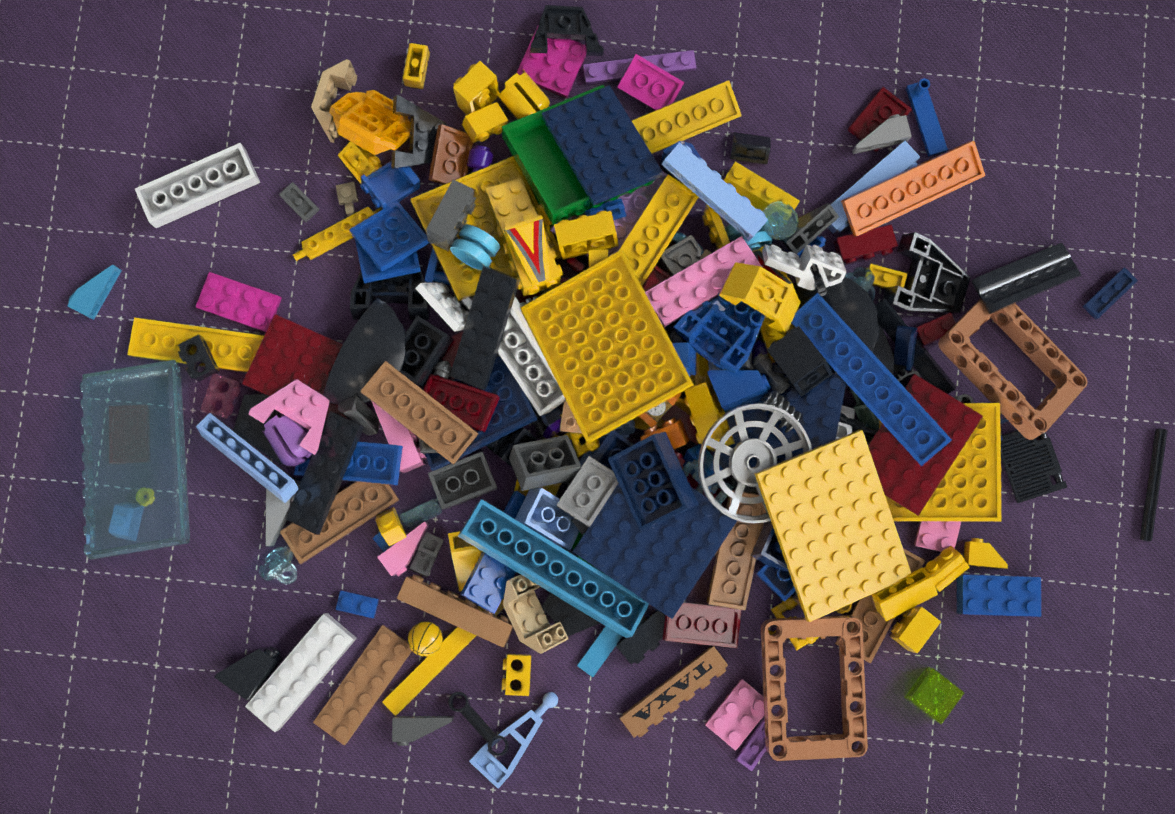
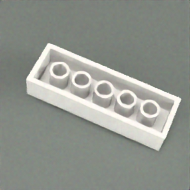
M238 143L135 188V191L149 223L158 228L260 183V180L246 149L241 143Z
M515 297L498 353L539 416L555 409L566 399L521 310L522 306Z
M328 613L323 614L245 707L270 729L277 732L357 638Z

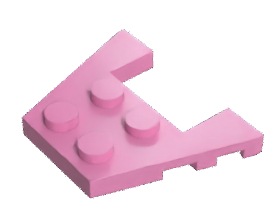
M296 379L251 408L249 415L265 423L274 409L309 430L300 446L315 455L319 448L330 401Z

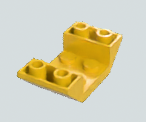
M738 262L734 263L719 294L720 297L733 305H737L742 301L771 319L768 326L783 335H786L801 303L794 287L761 266Z

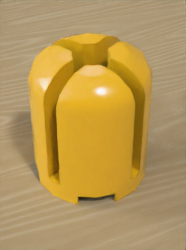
M524 69L521 75L516 73L504 83L505 89L501 93L499 91L496 93L517 119L549 107L550 104L547 96Z

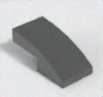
M426 532L410 566V570L427 578L444 540Z

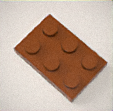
M443 124L438 125L428 180L445 185L452 182L453 179L457 180L467 175V161L473 144L467 133Z

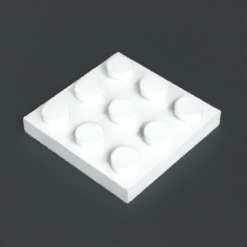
M438 282L420 283L415 288L454 331L464 330L469 311H466L461 306V301L458 302L457 298L449 293L450 289L447 285Z

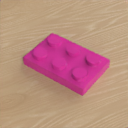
M635 54L617 88L650 108L657 110L674 102L684 82Z

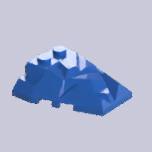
M718 294L717 298L710 302L705 301L695 311H688L674 326V330L699 355L720 370L726 369L729 372L736 373L748 360L765 315L742 301L737 305H733Z

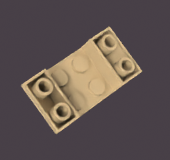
M347 59L322 72L311 106L324 132L332 143H334L335 138L339 137L333 116L329 113L332 99H335L337 95L336 87L351 91L352 85L355 86L357 81V75L351 61Z
M518 575L506 581L503 606L519 641L541 654L568 640V636L561 621L550 625L534 591L541 586L522 575Z

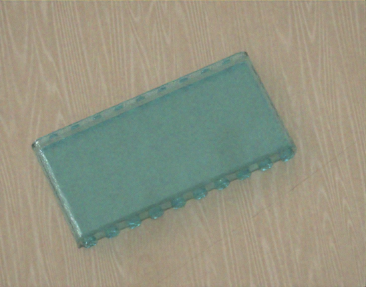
M176 360L83 374V382L80 383V388L83 393V399H81L83 410L81 424L84 428V434H82L81 439L84 445L82 460L85 464V470L82 471V477L85 482L83 497L86 507H83V514L86 519V525L83 528L86 537V544L84 545L85 555L93 560L188 544L190 542L184 421L181 372Z

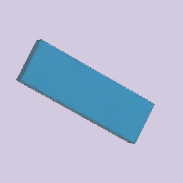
M605 626L577 666L591 677H594L622 638V635Z

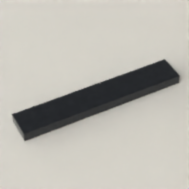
M884 298L875 304L878 312L876 315L877 322L895 343L897 327L908 326ZM916 338L914 368L925 381L946 394L956 389L954 383Z

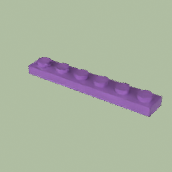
M694 50L642 57L669 74L696 70ZM633 58L584 64L586 85L621 80Z

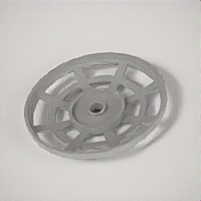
M761 403L746 404L726 412L711 426L700 448L698 474L705 495L714 507L734 520L745 523L771 521L755 473L776 465V456L785 454L786 461L792 458L791 451L803 448L805 453L812 450L808 435L800 422L791 414L773 405ZM761 409L773 413L767 423L762 421L744 422L742 411ZM732 415L735 416L736 426L728 430L719 442L710 438L715 429L724 420ZM780 416L794 427L800 440L788 443L783 433L774 427ZM761 427L763 430L759 438L756 439L748 438L746 428ZM738 431L741 442L734 448L724 445L730 436ZM770 432L779 439L782 446L773 449L766 442ZM708 445L716 449L713 459L714 474L705 478L703 459L706 446ZM722 452L730 456L729 467L720 471L719 458ZM752 457H755L757 459V464L755 467L751 468L749 466V460ZM733 475L738 481L735 492H732L726 486L723 478ZM717 482L723 492L732 498L729 510L715 500L708 486ZM745 486H756L759 496L743 497L742 494ZM739 502L747 504L762 502L767 514L745 516L736 512Z

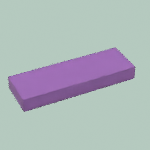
M764 717L735 758V760L751 771L766 751Z

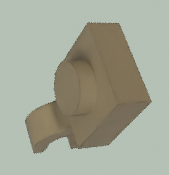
M355 182L336 185L339 204L345 205L348 217L355 214L353 203L359 202Z

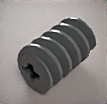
M772 390L765 394L758 402L781 408L791 414L797 421L801 417V413L795 411V407L790 406L787 400L784 401V397L778 395L777 390ZM769 412V414H768V417H769V418H770V416L772 415L773 412ZM779 417L778 421L781 420L779 427L787 426L785 433L794 428L783 417Z

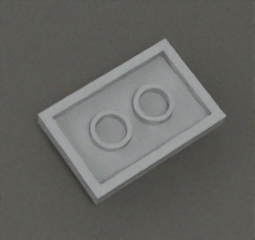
M589 456L556 506L590 527L618 484L614 472Z

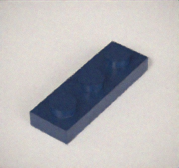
M1124 267L1082 307L1097 320L1138 280Z

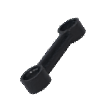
M462 692L453 693L448 700L449 707L453 711L461 713L486 740L491 754L495 756L505 755L509 750L508 740L503 736L496 735L470 706V700L466 694ZM457 695H462L466 699V704L461 709H455L453 706V699ZM503 739L505 742V749L502 753H496L492 750L494 740Z

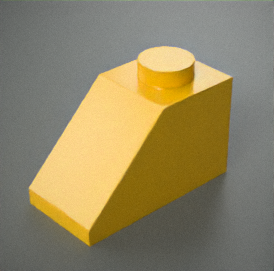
M394 507L376 515L375 521L379 531L389 546L407 537Z
M971 538V541L965 542L964 559L969 566L1008 569V564L990 543H983V539Z

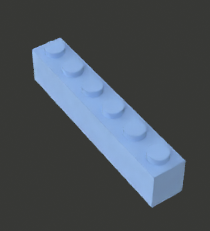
M906 141L901 143L831 204L839 218L827 228L834 234L837 230L839 232L843 231L849 225L841 202L842 200L917 166L916 162L920 156Z
M679 142L661 164L748 241L767 222L768 219L763 211L755 209L747 197L739 195L732 184L723 181L721 175L707 167V163L702 158H697L687 145H682Z
M211 413L196 426L203 438L282 502L286 503L298 490L295 481Z

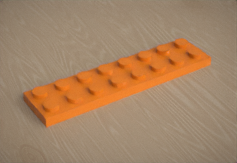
M975 141L966 142L842 200L841 202L854 236H859L984 177L985 172Z

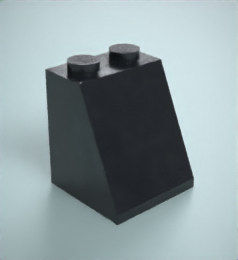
M799 326L789 330L783 338L774 341L767 349L772 359L788 378L800 397L833 375L826 359Z
M270 646V648H259L217 673L214 678L245 700L253 698L269 679L283 657L279 655L281 652L273 646Z

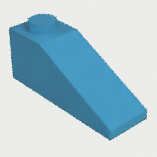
M111 265L79 287L70 296L67 306L94 320L122 270Z

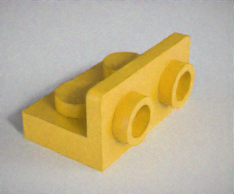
M351 141L338 154V157L360 184L362 175L367 177L382 167L377 156Z

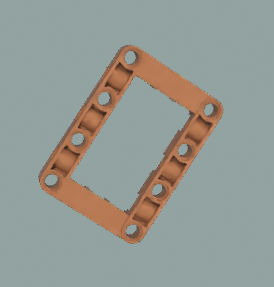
M980 298L940 338L938 343L941 351L991 403H1000V412L1029 440H1033L1045 433L1087 386L1086 376L1016 304L989 314ZM990 318L1056 385L1036 409L1025 400L1026 397L1010 381H1007L998 372V368L970 342L969 337L977 332L980 326Z
M849 615L823 616L811 622L806 621L805 617L765 620L761 625L765 745L767 753L776 761L863 756L867 752L868 744L863 628L860 620ZM853 621L854 628L851 631H847V624ZM771 625H776V632L770 635L768 628ZM826 636H838L843 734L786 737L788 714L787 698L785 697L784 683L786 682L785 658L783 657L784 640L786 638H800L803 640L806 637L825 639ZM855 661L856 666L850 671L848 665L850 662ZM778 665V671L775 674H770L771 666ZM853 701H857V707L854 710H850V704ZM779 705V712L773 714L771 712L772 707ZM859 741L858 748L853 750V742ZM776 745H781L779 753H773V748Z

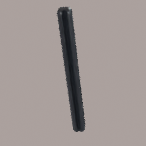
M1161 428L1155 430L1140 536L1141 540L1147 542L1153 539L1168 433L1166 429Z

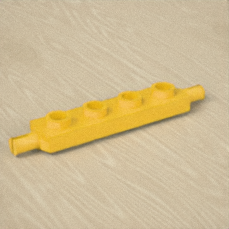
M366 207L302 241V250L293 254L295 260L298 261L305 256L312 260L352 239L353 236L350 233V229L381 211V208L372 211L369 207Z

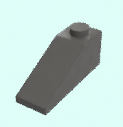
M826 203L790 222L777 236L786 248L798 254L806 245L838 219L839 216L832 206Z
M394 716L392 718V742H397L398 746H407L409 742H413L451 723L454 720V716Z

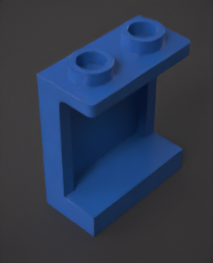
M390 161L369 176L362 175L360 186L366 194L369 193L371 195V200L376 208L380 207L383 210L420 188V179L410 167L391 169Z

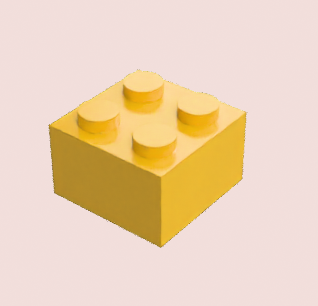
M915 606L902 614L904 618L900 623L897 622L892 627L890 637L906 650L918 653L941 621L923 607Z

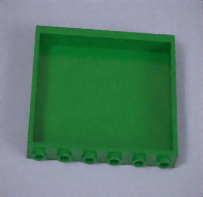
M604 85L502 126L503 140L552 225L575 215L579 216L591 208H598L605 202L614 201L619 196L626 193L630 194L642 186L651 185L655 181H650L593 206L543 121V112L604 88Z

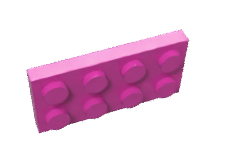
M209 272L196 308L267 332L282 298Z

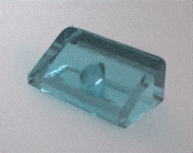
M432 499L400 514V518L409 529L441 514L442 510L438 501Z

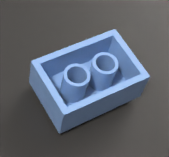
M543 488L529 489L515 520L564 550H571L579 533V530L571 521L574 517L558 508L556 505L560 499Z

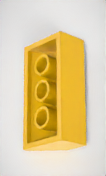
M736 161L723 180L726 183L732 184L739 195L747 197L755 209H760L764 212L765 217L768 219L764 230L775 237H778L777 234L784 228L800 200Z

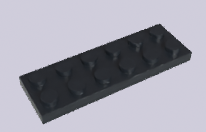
M483 266L451 370V377L481 390L487 388L520 279Z
M330 411L323 427L318 451L315 455L312 454L286 517L287 520L313 534L320 535L363 431V425Z

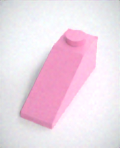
M423 522L407 534L406 538L398 541L378 556V559L391 576L397 575L399 577L407 571L406 566L410 564L429 526L427 522Z

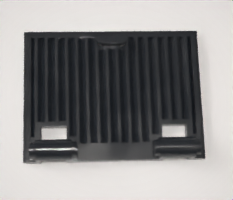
M1018 430L1002 435L1001 460L1017 504L1067 488L1066 481H1063L1060 473L1062 470L1050 437H1047L1046 432L1039 436V441H1036V438L1033 440L1026 439ZM1051 475H1053L1054 480L1056 482V484L1052 485V482L1049 477Z

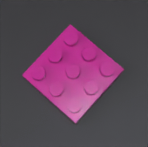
M534 33L517 73L521 75L524 69L538 87L568 98L586 57L585 45L572 39L547 38V54L530 53L531 44L535 36Z

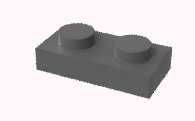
M293 182L279 194L306 223L319 211V208Z

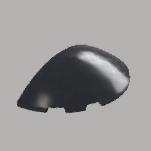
M844 277L841 283L826 287L827 293L821 297L872 352L875 343L878 342L880 331L876 315L878 312L876 306L863 287L853 280ZM796 282L793 284L801 302V307L818 293L817 287L815 290H808L798 286Z
M379 298L370 305L358 320L334 362L323 396L330 401L329 403L338 405V403L355 395L364 403H367L371 400L360 391L385 361L399 372L403 368L406 358L404 340L406 334L403 324L400 323L395 315L396 312Z

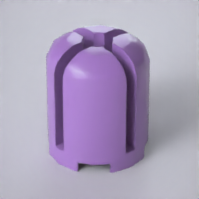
M277 415L264 425L266 429L262 432L282 464L286 466L299 465L307 460L306 457L310 458L312 456L311 452L300 446L302 440L309 432L302 425L287 416L278 418Z

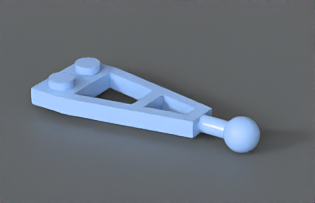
M553 692L546 693L543 696V703L535 712L531 709L498 734L505 737L510 733L522 744L508 769L488 751V743L484 744L470 759L469 762L497 788L512 774L543 721L540 717L548 708H553L557 705V695ZM531 717L535 724L525 739L515 729ZM501 739L494 740L492 746H494Z

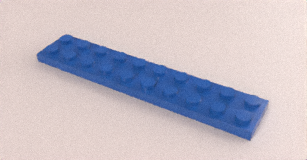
M818 293L795 313L791 323L803 330L828 364L921 466L952 441Z

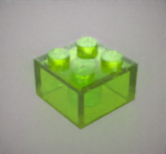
M926 667L904 698L933 721L942 725L964 695V692L935 669Z

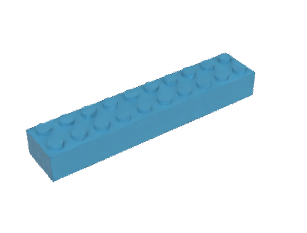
M482 499L476 504L458 535L459 538L625 638L633 636L649 606V603L606 574Z

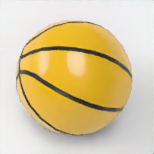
M420 622L413 626L409 632V647L416 655L422 657L431 656L442 645L441 630L434 623Z

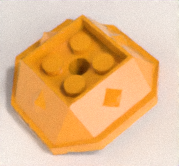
M369 90L366 93H347L330 107L329 113L333 116L338 134L373 155L390 149L395 151L410 138V120L408 117L393 114V100L375 90Z

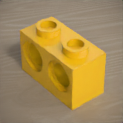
M508 654L507 658L503 659V670H506V678H502V690H505V695L529 696L531 655ZM518 659L522 662L523 666L520 670L512 668L513 660ZM514 679L521 682L522 686L518 690L512 689L510 685Z

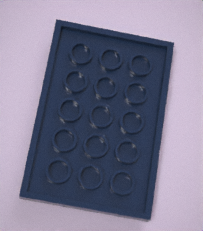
M610 85L542 113L543 121L593 206L662 177L663 172Z
M501 356L495 359L487 388L483 390L498 395L500 397L485 433L473 429L478 433V436L460 458L538 420L528 397ZM458 379L452 380V381H455V382H458V383H462V384H465V385L474 387V386H472V385H470V384H467V383H465V382H463V381H460V380H458ZM425 453L432 471L450 464L439 453Z

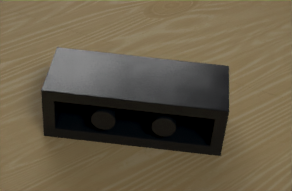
M659 610L655 611L642 625L636 628L632 637L624 638L616 645L631 665L634 662L636 664L640 663L645 658L644 654L649 649L652 652L660 645L659 641L663 638L665 614Z

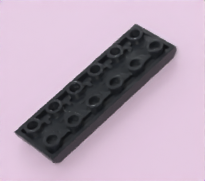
M1059 243L981 275L971 282L989 314H992L1078 278L1082 274L1071 259L1065 245Z

